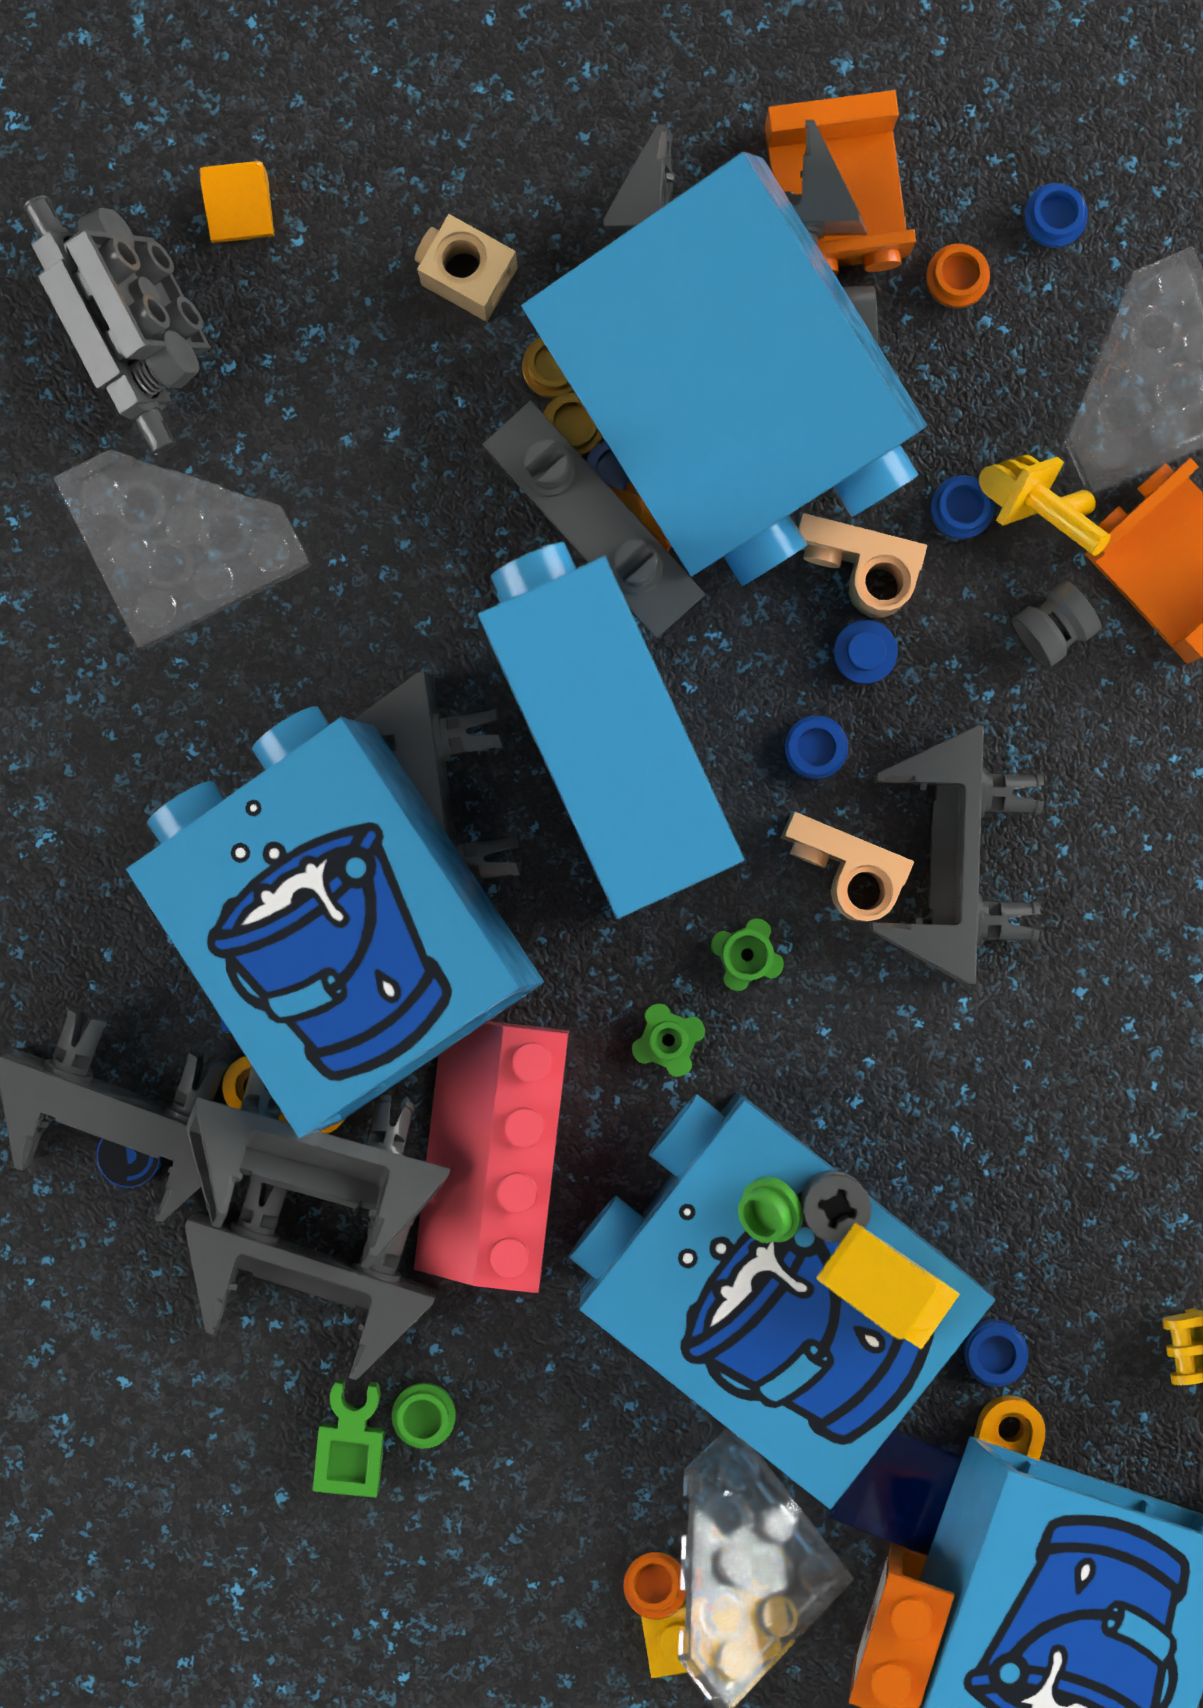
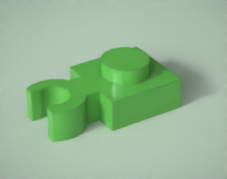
M338 1378L330 1392V1405L334 1414L339 1419L338 1423L321 1422L319 1426L313 1492L377 1498L380 1486L385 1428L367 1426V1419L374 1414L380 1402V1386L378 1382H370L367 1389V1401L360 1406H354L349 1404L344 1397L345 1379Z

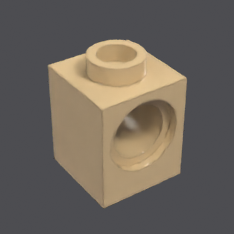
M450 214L446 217L440 230L431 227L426 232L414 259L420 264L417 271L423 287L488 322L518 269L515 250ZM458 254H470L479 260L478 269L472 275L465 278L454 277L445 270L449 260Z

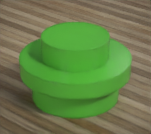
M762 1176L755 1179L745 1188L738 1205V1216L743 1228L751 1237L762 1243L784 1242L799 1232L803 1224V1209L797 1195L786 1183L775 1177Z
M416 1383L407 1387L399 1394L392 1409V1424L396 1434L406 1444L415 1448H431L441 1444L452 1432L456 1420V1409L451 1396L443 1388L432 1383Z

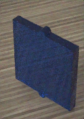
M893 1430L832 1507L830 1517L907 1549L928 1555L962 1457Z

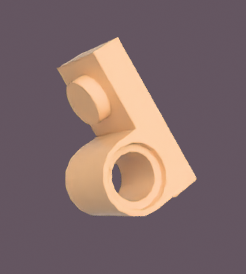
M802 513L797 528L808 544L801 549L805 551L803 559L813 564L830 568H840L842 560L854 563L849 580V596L852 604L860 613L870 618H885L896 613L910 599L923 565L927 549L926 544ZM876 569L889 572L897 583L895 598L879 600L873 597L868 592L865 584L867 573Z
M797 812L790 814L781 835L782 839L794 843L790 854L822 868L826 867L829 858L840 862L832 882L831 896L833 904L839 913L850 920L866 922L880 919L888 914L896 903L902 886L905 885L914 861ZM858 873H866L874 877L880 888L878 901L874 906L866 910L854 906L848 897L849 882Z

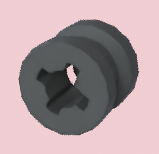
M827 1170L818 1173L807 1181L801 1192L800 1203L803 1209L804 1221L816 1236L827 1242L841 1243L855 1222L866 1228L870 1221L871 1202L868 1193L854 1177L843 1171ZM843 1213H846V1214H844L842 1217L837 1218V1219L835 1220V1223L833 1224L835 1217H839V1216H841Z

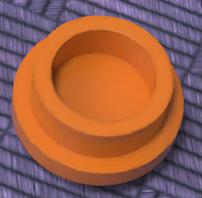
M951 244L940 249L932 257L926 271V284L933 298L940 304L955 309L969 307L976 303L984 295L990 281V269L987 260L977 249L966 244Z
M651 1552L638 1557L629 1566L624 1577L623 1586L627 1602L635 1612L645 1618L659 1620L670 1617L682 1607L688 1593L686 1573L680 1563L667 1554Z

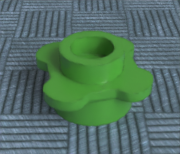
M751 919L746 927L733 933L720 931L713 937L711 950L715 955L721 957L726 970L723 980L728 988L734 991H742L747 988L750 981L763 976L773 979L782 972L784 961L780 955L774 953L773 946L769 940L771 927L766 921ZM746 948L753 951V958L750 961H745L741 957L742 951Z
M658 1003L650 1006L645 1012L647 1025L643 1035L635 1040L632 1045L633 1056L639 1063L647 1064L652 1061L666 1067L672 1076L680 1077L687 1074L692 1068L690 1055L694 1045L702 1040L705 1035L702 1021L695 1016L685 1019L672 1014L665 1004ZM666 1034L673 1035L675 1038L674 1044L665 1046L662 1042L663 1036Z

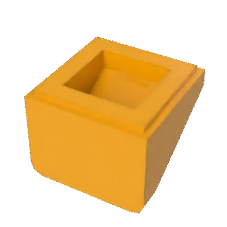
M253 161L208 166L199 169L212 243L274 236L268 174L262 162Z

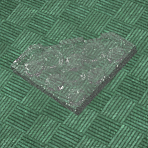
M1193 246L1135 270L1128 279L1120 299L1121 303L1111 328L1104 339L1077 413L1073 417L1064 439L1085 490L1091 492L1093 496L1156 470L1165 462L1170 464L1203 450V268Z
M112 449L53 477L137 648L142 651L312 567L284 509L280 505L259 498L254 499L224 489L220 485L137 460L133 456Z
M725 1429L684 1469L683 1496L689 1497L688 1534L682 1536L680 1590L686 1591L685 1630L679 1631L678 1660L715 1708H734L854 1580L759 1453L730 1429Z

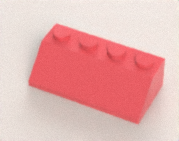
M488 1021L438 1055L426 1162L449 1168L450 1173L434 1198L420 1212L414 1270L477 1287L539 1293L569 1030Z

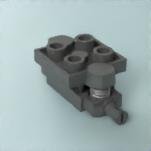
M47 195L32 198L24 204L23 209L27 212L40 237L31 244L45 270L38 275V278L96 389H107L119 414L132 420L133 423H137L152 455H159L172 449L177 442L173 439L160 414V411L172 402L165 387L182 388L199 372L197 358L210 350L211 347L201 330L203 328V320L199 311L191 301L184 297L172 274L174 272V265L169 254L154 238L134 236L124 219L113 209L100 207L79 218L77 222L78 233L73 234L62 226Z

